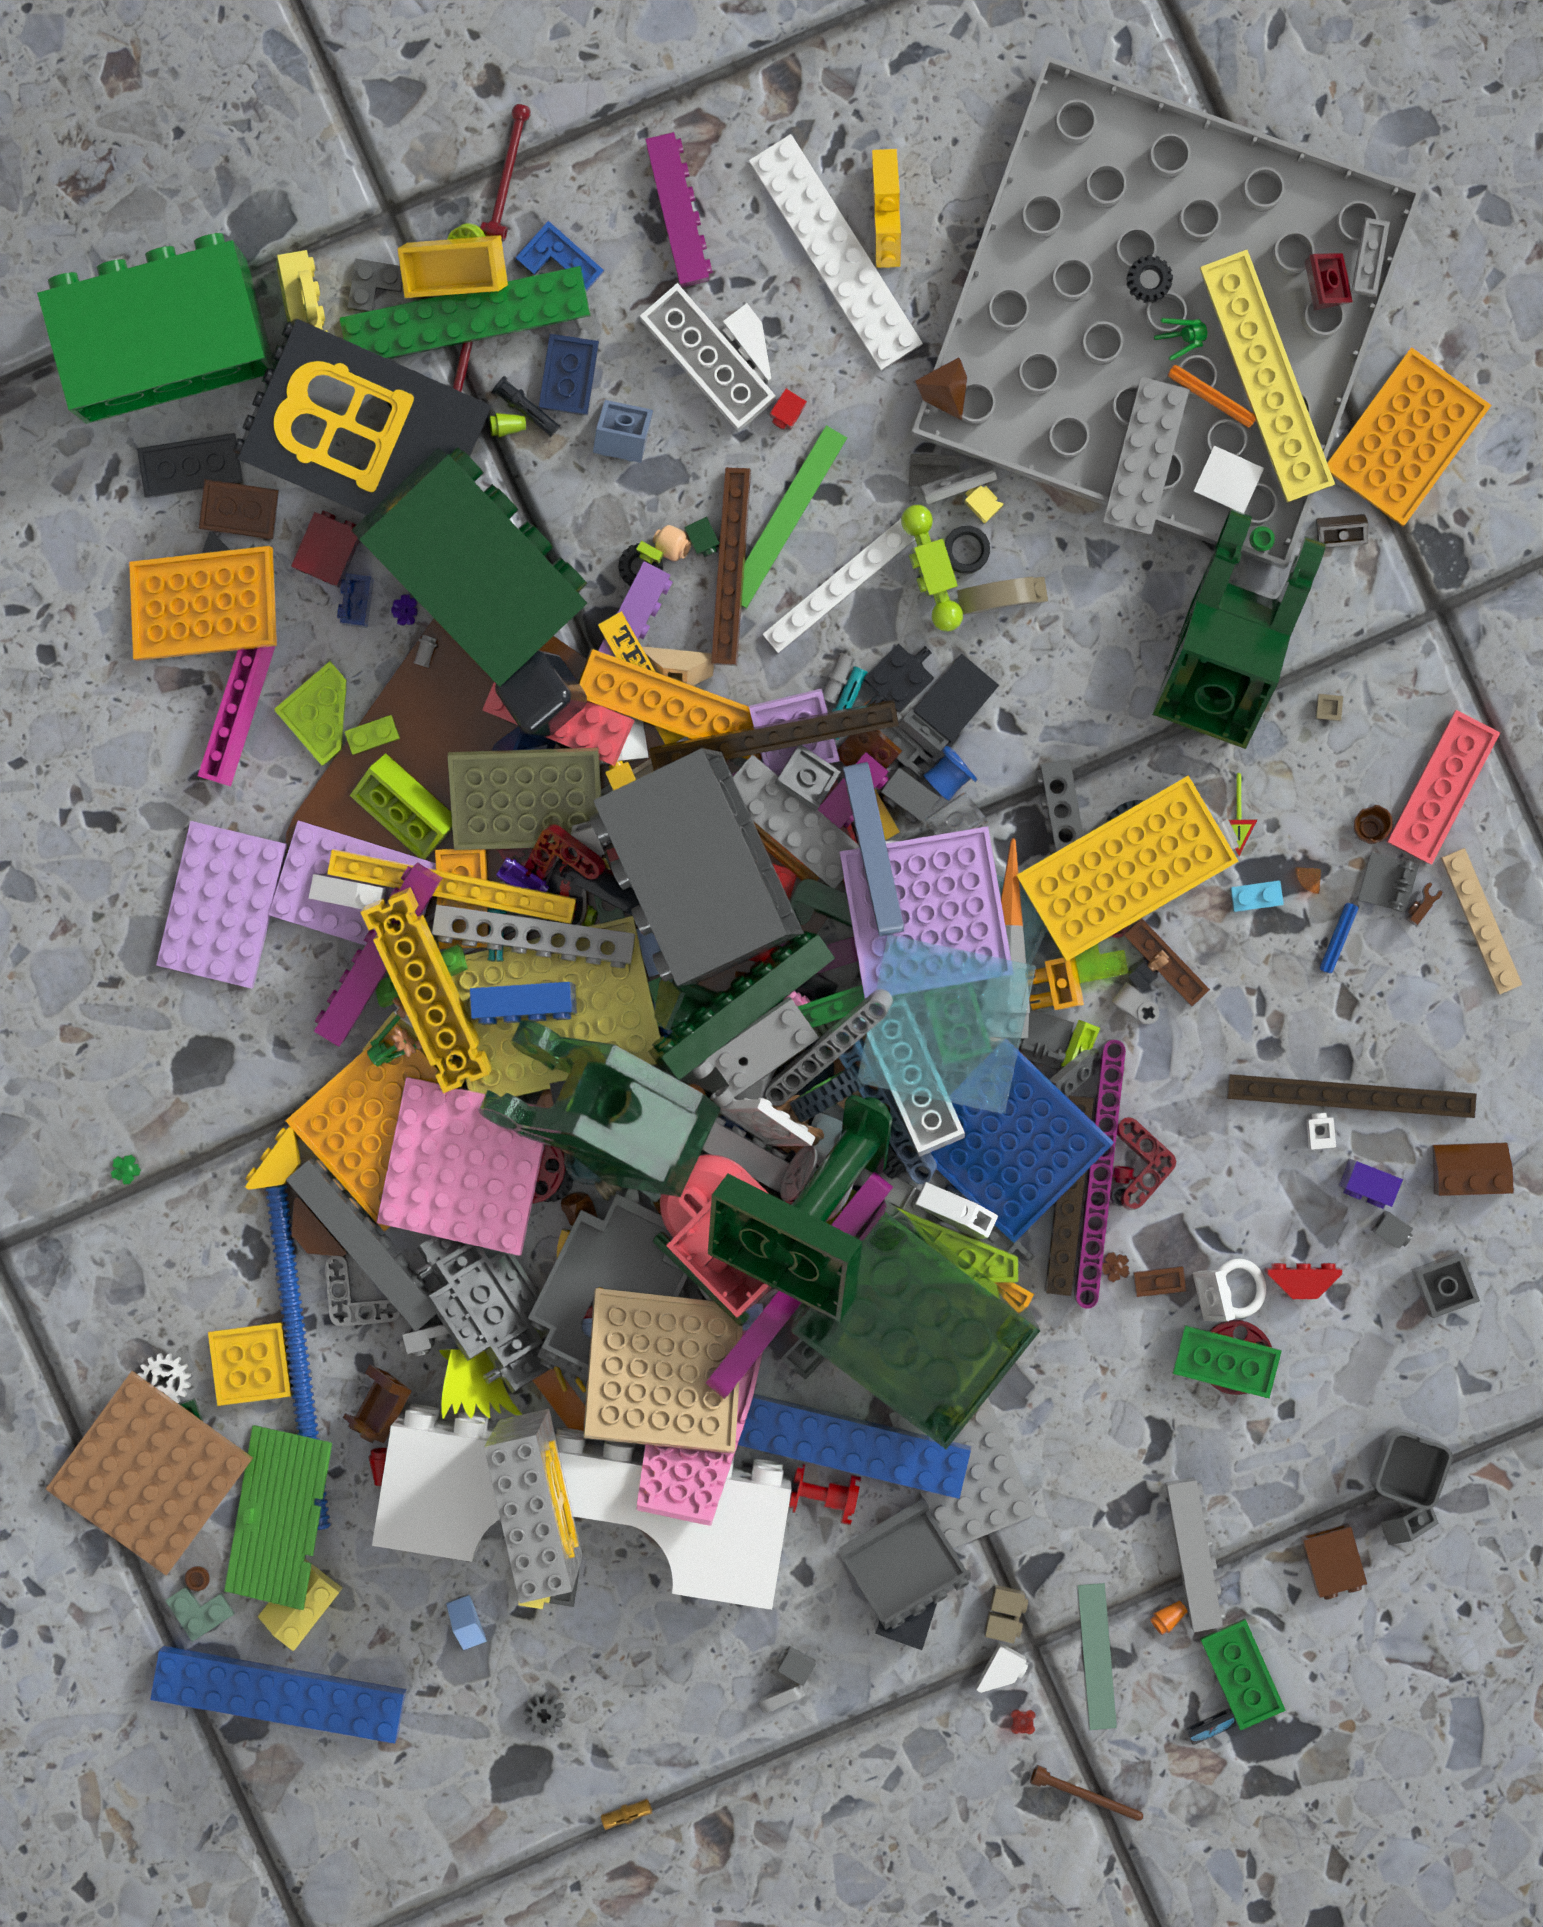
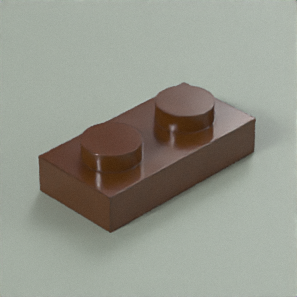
M1183 1266L1133 1272L1136 1297L1186 1291Z

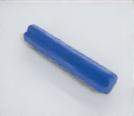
M1346 903L1320 965V970L1326 973H1333L1357 914L1358 907L1356 905Z

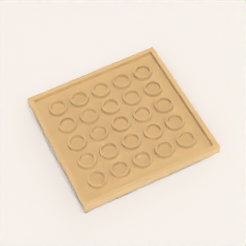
M596 1288L593 1301L583 1438L733 1454L736 1444L739 1382L725 1399L705 1383L742 1338L743 1325L739 1326L714 1301Z

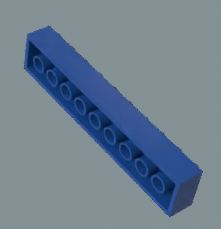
M758 1394L753 1395V1400L738 1442L740 1446L960 1499L971 1453V1446L952 1442L946 1449L945 1442L947 1440Z
M163 1646L158 1653L150 1700L395 1744L398 1739L406 1689Z

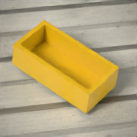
M501 235L410 242L397 248L405 298L500 291L508 285Z

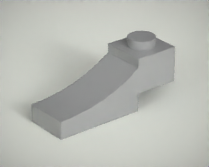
M864 1169L854 1183L862 1187L872 1175V1172ZM883 1172L878 1174L893 1186L885 1200L907 1212L922 1218L926 1217L928 1212L915 1205L921 1192L920 1189L898 1177L891 1180Z

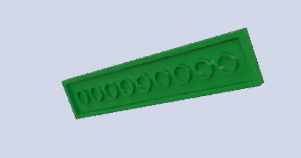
M577 266L507 281L508 285L500 291L442 295L340 317V324L344 340L384 358L393 359L590 317L591 313L582 268Z

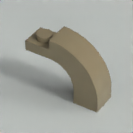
M1044 577L1003 580L957 590L959 606L963 611V615L1048 601Z

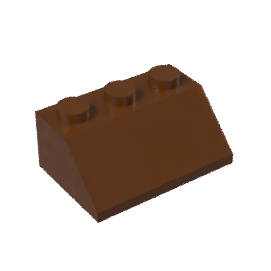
M1507 1142L1432 1145L1435 1195L1514 1194L1513 1167Z

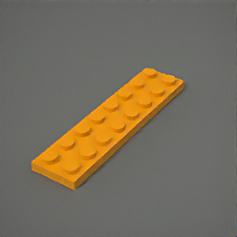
M592 648L578 682L586 693L587 701L691 739L754 727L749 706ZM761 753L753 754L757 759L761 761ZM752 755L743 756V758L749 759Z

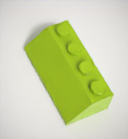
M386 753L367 770L350 794L359 805L420 859L426 860L453 829L451 811Z

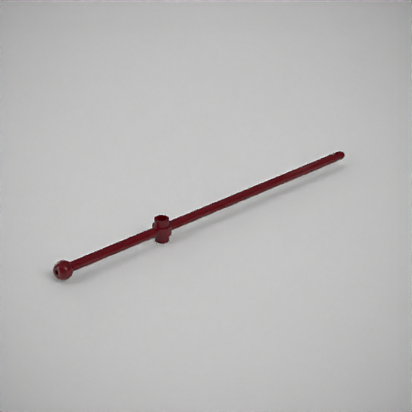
M516 104L512 109L511 115L514 119V124L492 219L489 223L482 222L480 226L485 237L501 235L502 241L506 240L508 232L506 226H501V219L523 124L531 116L530 108L522 104ZM473 342L462 344L452 387L462 392Z

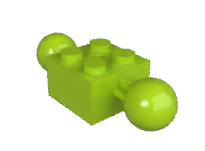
M912 505L903 512L901 525L907 534L914 536L917 547L911 549L913 554L909 555L912 568H917L920 578L916 579L921 593L925 592L926 596L933 595L936 605L932 610L931 618L936 628L945 632L953 631L962 623L963 611L959 604L950 600L947 592L948 589L958 586L943 538L931 542L928 533L933 523L931 512L922 505Z

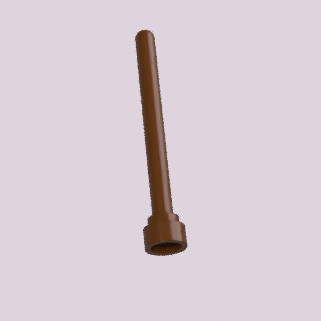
M1040 1765L1035 1766L1031 1775L1030 1783L1038 1787L1041 1785L1052 1786L1136 1821H1141L1144 1817L1141 1811L1051 1776L1047 1768Z

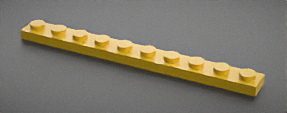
M332 849L327 874L400 889L404 883L401 879L403 873L408 866L413 868L414 865ZM428 868L443 878L432 896L569 924L572 923L577 898Z

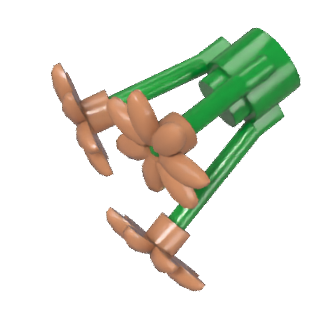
M394 997L392 1001L400 1007L396 1011L397 1015L381 1034L370 1042L372 1047L367 1050L370 1060L377 1067L383 1063H389L404 1054L410 1057L411 1052L416 1053V1049H423L419 1040L415 1041V1044L412 1045L414 1039L408 1038L407 1030L403 1029L401 1031L397 1027L394 1028L396 1035L392 1036L393 1040H395L393 1046H390L386 1041L381 1042L396 1023L407 1015L401 1000L397 997Z

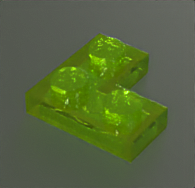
M1098 944L1075 956L1080 983L1125 975L1129 972L1124 949L1100 954Z

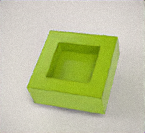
M643 541L639 543L636 549L640 553L639 558L651 565L653 561L659 564L664 556L663 552Z

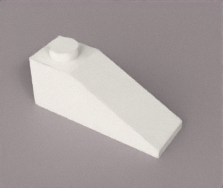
M313 874L309 899L363 909L366 905L384 899L385 901L387 889Z

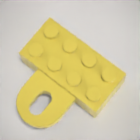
M307 250L277 255L276 268L287 321L292 322L293 319L297 318L323 330L322 326L324 325L325 315L323 306H318L317 303L320 290L318 281L313 282L312 278L315 272L313 257H308Z

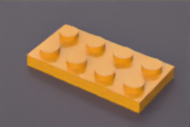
M486 849L435 850L436 870L487 880ZM437 897V905L488 912V907ZM457 920L454 922L453 931L455 933L465 931V921ZM484 923L478 927L477 933L479 936L486 937L489 935V924ZM452 939V943L439 942L440 950L449 949L457 944L463 949L487 948V944L477 943V947L462 945V940Z

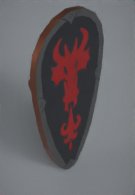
M568 847L570 854L577 857L576 850ZM557 856L546 879V885L549 886L546 892L577 898L571 924L581 926L588 912L587 891L559 876L567 863ZM543 918V920L545 921L559 922Z

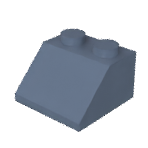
M605 400L596 428L593 453L641 463L646 448L653 410Z

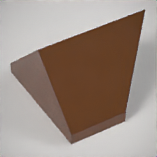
M958 357L915 380V383L923 401L962 420L967 375Z

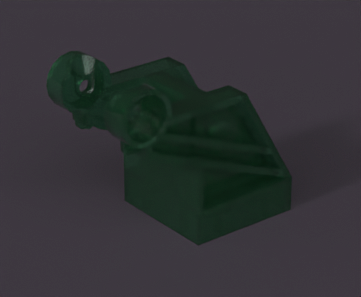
M522 1020L511 1040L512 1045L521 1053L540 1061L550 1070L555 1068L569 1073L556 1103L551 1108L529 1106L512 1094L506 1093L500 1097L498 1094L487 1090L478 1108L479 1113L488 1121L505 1129L515 1131L521 1137L567 1151L608 1185L681 1197L721 1108L698 1090L614 1044L561 1037L544 1025Z

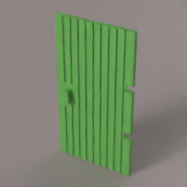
M257 1425L252 1426L248 1454L253 1459L246 1467L225 1592L304 1610L312 1563L305 1561V1555L313 1556L321 1512V1506L314 1505L315 1498L323 1499L332 1442Z

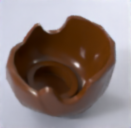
M1380 805L1362 809L1354 819L1355 834L1359 840L1368 844H1377L1384 841L1392 830V816L1387 809Z

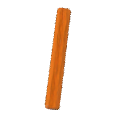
M1173 365L1168 373L1169 378L1190 389L1191 392L1246 427L1250 428L1255 422V414L1178 365Z

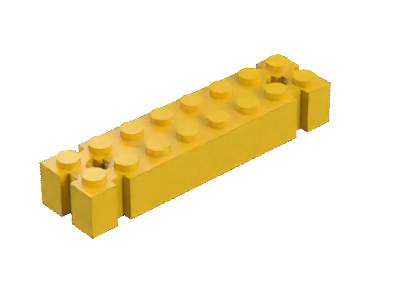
M411 887L393 894L387 904H385L384 899L366 905L362 909L361 915L368 930L374 928L377 935L373 941L430 1065L434 1066L437 1064L439 1068L435 1076L442 1092L446 1093L462 1086L466 1077L469 1078L470 1082L489 1075L492 1065L485 1050L478 1052L477 1046L480 1039L424 916L420 915L417 917L415 913L419 905ZM393 918L401 922L399 926L397 923H391ZM455 1054L462 1057L461 1062L458 1058H453Z

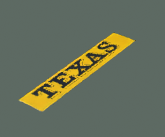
M622 611L598 624L616 658L656 672ZM655 726L665 744L676 743L685 737Z

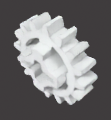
M162 1353L157 1354V1360L151 1356L148 1358L150 1365L143 1363L140 1366L144 1372L138 1373V1375L148 1382V1376L151 1371L153 1375L151 1385L164 1392L165 1395L176 1403L180 1402L179 1395L182 1397L187 1395L184 1388L191 1387V1383L186 1382V1379L191 1377V1373L184 1372L188 1365L181 1366L179 1364L181 1361L180 1357L172 1360L171 1353L167 1354L166 1358H163ZM160 1364L170 1365V1366H172L174 1369H172V1370H170V1369H165V1368H164L162 1365H160ZM173 1375L166 1383L159 1384L158 1386L155 1385L162 1377ZM179 1376L180 1385L177 1390V1387L175 1386L176 1377Z

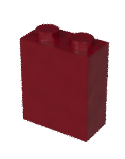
M322 510L321 514L314 511L291 567L340 588L360 541L351 531L356 524L345 520L344 524L335 520V515Z

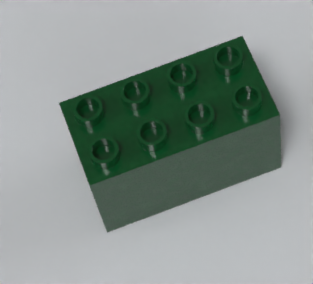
M457 447L452 453L447 454L440 448H437L351 531L500 687L588 604L579 594L588 583L561 557L553 564L544 557L553 546L534 525L525 521L517 528L512 523L510 518L519 509L499 488L491 484L483 492L475 481L484 472L466 452Z

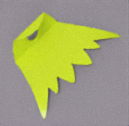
M460 1349L439 1350L441 1355L449 1360L442 1392L441 1412L443 1419L451 1404L453 1405L454 1414H456L461 1402L469 1418L473 1417L476 1404L480 1411L490 1418V1403L499 1414H501L500 1403L512 1414L517 1416L523 1415L512 1402L500 1377L490 1384L485 1382L487 1379L484 1380L483 1375L494 1369L493 1363L485 1351L467 1361Z

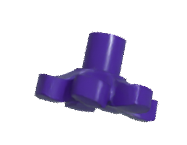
M402 594L400 599H395L391 607L393 617L398 618L397 624L401 626L406 624L413 625L415 623L413 616H417L418 609L414 608L417 605V601L414 597H410L409 594Z

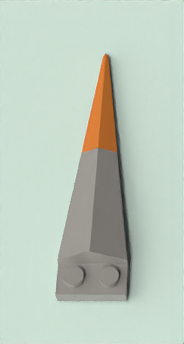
M1014 838L1010 841L1001 895L1014 975L985 980L979 1009L988 1037L1028 1038L1030 1005L1020 887L1016 876L1018 874L1016 841Z

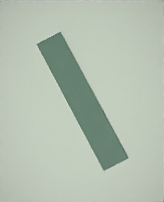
M1105 1583L1078 1585L1090 1730L1117 1728Z

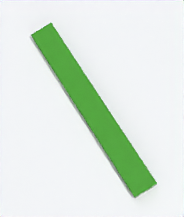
M827 425L745 562L742 606L746 609L847 440V437Z

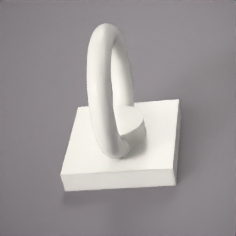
M1232 1259L1224 1263L1218 1270L1192 1273L1204 1321H1229L1235 1318L1251 1316L1260 1309L1265 1300L1266 1281L1264 1275L1254 1263L1246 1259ZM1238 1268L1250 1272L1256 1282L1255 1298L1250 1305L1244 1308L1232 1306L1231 1291L1226 1281V1275L1231 1270Z

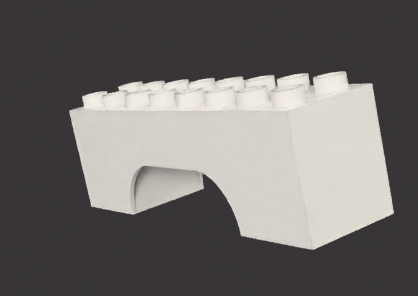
M411 1404L410 1410H406L405 1414H400L391 1425L372 1546L472 1562L480 1546L483 1534L500 1519L484 1446L494 1429L487 1428L489 1418L482 1414L474 1413L473 1417L469 1418L466 1412H460L459 1418H455V1422L438 1420L439 1408ZM557 1428L555 1437L574 1517L630 1525L650 1535L662 1548L669 1561L673 1578L672 1594L772 1610L791 1494V1476L783 1475L782 1463L765 1459H754L752 1470L733 1467L734 1463L732 1461L712 1525L708 1526L636 1509L644 1458L643 1452L634 1451L636 1443L606 1440L604 1446L585 1443L586 1438H583L584 1431L571 1428Z

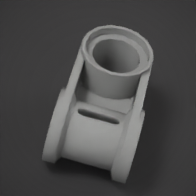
M1127 982L1112 1000L1116 1007L1131 1015L1142 1024L1149 1025L1158 1020V1007ZM1151 1007L1153 1009L1151 1013L1154 1017L1147 1018L1146 1020L1143 1019L1144 1013L1141 1011L1142 1008L1148 1009Z

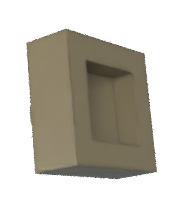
M1317 694L1315 719L1341 721L1343 696Z

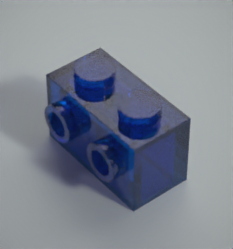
M346 573V579H342L340 594H343L342 604L338 605L337 618L340 619L342 625L368 628L374 579L371 576Z

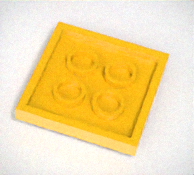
M283 1322L208 1332L217 1406L292 1396Z

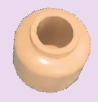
M666 525L662 530L658 529L653 537L655 548L663 552V557L671 561L684 559L690 551L691 541L687 532L672 525Z

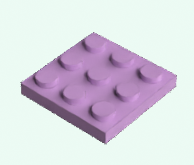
M822 688L749 706L754 727L828 713ZM835 739L803 745L829 764L840 761ZM797 746L761 753L763 764L779 776Z

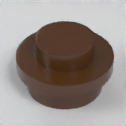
M201 1566L190 1568L185 1575V1583L193 1591L204 1590L210 1582L209 1572Z

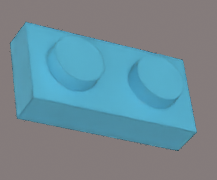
M1280 881L1230 887L1233 912L1284 905Z

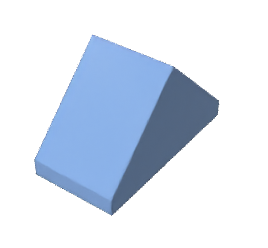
M470 1595L446 1603L453 1633L463 1650L487 1642Z

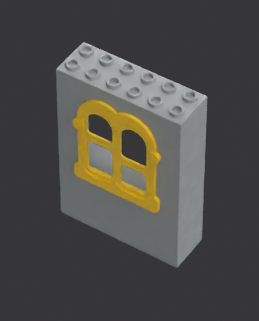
M545 1409L501 1419L486 1442L484 1450L519 1603L572 1592L583 1555L550 1411Z

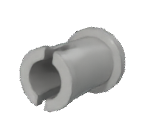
M423 635L422 639H419L421 643L413 663L429 668L434 648L438 647L436 644L437 639Z

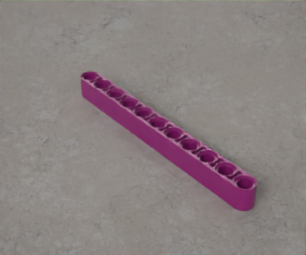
M1110 1039L1103 1044L1100 1057L1101 1063L1099 1066L1093 1123L1099 1127L1101 1119L1109 1118L1112 1121V1126L1108 1131L1103 1132L1114 1143L1109 1148V1152L1101 1156L1088 1169L1074 1294L1076 1302L1085 1309H1090L1097 1304L1100 1291L1126 1055L1124 1044L1115 1039ZM1115 1043L1119 1046L1120 1053L1112 1058L1108 1055L1107 1049L1109 1045ZM1109 1068H1114L1117 1072V1078L1113 1082L1106 1081L1104 1077L1106 1070ZM1106 1093H1112L1115 1099L1114 1103L1109 1107L1104 1106L1102 1103V1097ZM1098 1167L1106 1169V1177L1102 1180L1094 1178V1170ZM1098 1191L1102 1192L1104 1195L1103 1202L1099 1205L1092 1204V1194ZM1093 1216H1098L1101 1219V1225L1097 1229H1090L1088 1226V1221ZM1090 1241L1098 1243V1250L1094 1254L1087 1253L1085 1249L1086 1244ZM1086 1266H1094L1096 1269L1095 1275L1092 1278H1085L1083 1276V1269ZM1085 1290L1093 1293V1298L1088 1303H1083L1080 1300V1295Z
M873 1172L836 1218L832 1226L854 1237L893 1189V1186ZM778 1291L705 1384L725 1399L802 1302Z

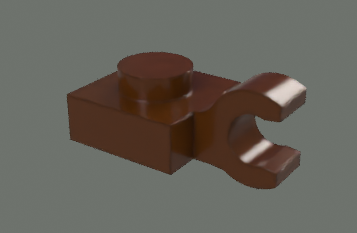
M1430 882L1425 884L1422 889L1423 899L1420 902L1415 901L1407 911L1410 915L1406 920L1413 925H1418L1431 909L1433 903L1442 896L1443 892L1441 890L1434 896L1429 894V888L1432 886Z

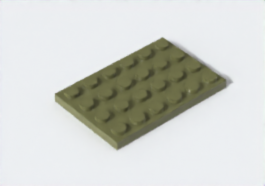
M599 748L448 752L454 850L534 848L541 832L549 825H558L571 834L572 826L590 821V816L598 813L593 800L601 797ZM553 836L552 839L549 841V843H553V842H554V840H553L554 836Z

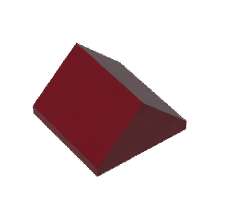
M1343 253L1309 255L1304 262L1314 311L1352 303L1353 300Z

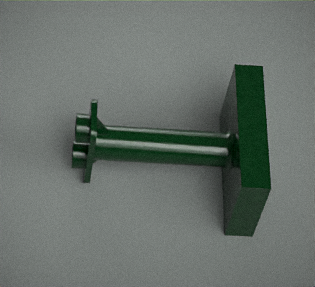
M850 1095L846 1099L840 1139L792 1205L727 1173L712 1194L708 1255L841 1322L856 1298L863 1241L826 1222L864 1169L872 1173L881 1174L886 1168L892 1116L884 1103L873 1097L862 1098L857 1095Z

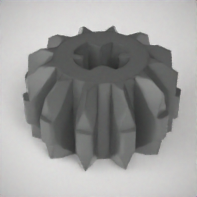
M548 1692L544 1693L542 1700L538 1694H535V1702L528 1700L526 1705L530 1709H525L523 1712L525 1716H529L525 1720V1724L530 1725L534 1723L531 1731L536 1732L539 1727L541 1728L540 1733L543 1736L546 1733V1728H548L551 1734L555 1733L554 1725L561 1728L563 1723L560 1719L566 1716L565 1712L559 1711L564 1708V1703L555 1704L558 1699L556 1695L549 1700ZM542 1709H547V1713L551 1714V1716L548 1715L547 1719H544L540 1713Z

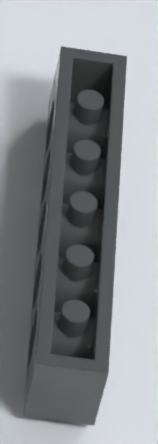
M1070 759L1040 764V770L1036 771L1037 783L1043 786L1044 795H1040L1042 810L1047 809L1048 819L1044 820L1047 834H1051L1053 842L1049 844L1050 855L1084 836ZM1052 781H1059L1063 785L1062 793L1054 794L1050 790V783ZM1063 805L1067 809V816L1065 818L1056 817L1054 814L1055 806ZM1066 829L1071 833L1072 838L1070 842L1063 843L1059 840L1058 834L1060 830Z

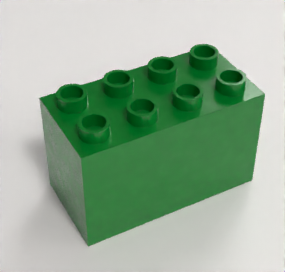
M222 233L208 234L194 240L196 249L194 251L176 255L173 246H165L146 252L147 263L128 268L125 259H117L99 264L96 267L97 277L79 281L76 272H69L48 279L50 289L37 292L67 407L70 412L88 424L264 376L267 368L272 369L274 359H272V352L248 262L233 240L225 242Z

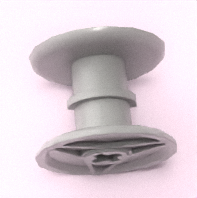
M813 1145L801 1148L790 1162L781 1184V1198L783 1201L790 1202L796 1199L816 1172L817 1151ZM852 1187L849 1189L847 1194L844 1196V1198L839 1203V1205L834 1210V1212L828 1220L834 1218L837 1215V1213L842 1209L850 1195Z

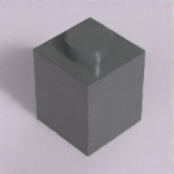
M1386 1210L1371 1230L1398 1249L1401 1246L1405 1247L1413 1237V1234H1411L1413 1228Z
M789 1646L787 1651L782 1650L776 1660V1663L779 1664L778 1672L804 1686L816 1665L814 1659L792 1646Z

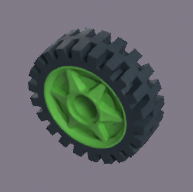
M851 1066L816 1085L789 1104L802 1123L839 1103L844 1098L861 1089L864 1084L854 1067Z

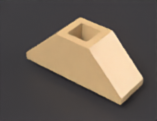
M642 647L657 673L692 686L713 676L712 653Z

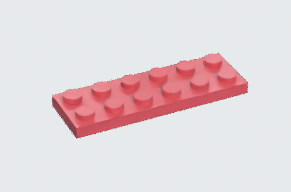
M494 682L482 710L518 725L496 694V683ZM587 701L585 707L554 734L546 738L572 749L599 748V760L615 766L635 720Z
M1455 710L1397 820L1387 843L1432 865L1500 732Z

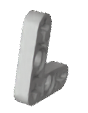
M330 1256L327 1259L325 1273L329 1316L333 1324L337 1326L383 1323L395 1321L400 1317L401 1314L397 1310V1312L393 1313V1317H389V1313L386 1312L380 1313L381 1318L377 1319L378 1310L375 1304H380L379 1309H385L391 1303L388 1299L352 1302L347 1259L345 1256ZM334 1259H338L339 1263H343V1267L339 1269V1276L345 1275V1279L331 1281V1276H336L335 1268L330 1267V1264L334 1263ZM341 1283L345 1286L346 1293L344 1296L337 1297L333 1294L332 1287L334 1284ZM347 1299V1304L343 1303L342 1308L343 1312L348 1313V1316L344 1318V1321H340L339 1317H335V1313L339 1312V1304L333 1305V1301L340 1302ZM366 1305L372 1308L373 1315L370 1319L361 1318L359 1309L362 1306Z

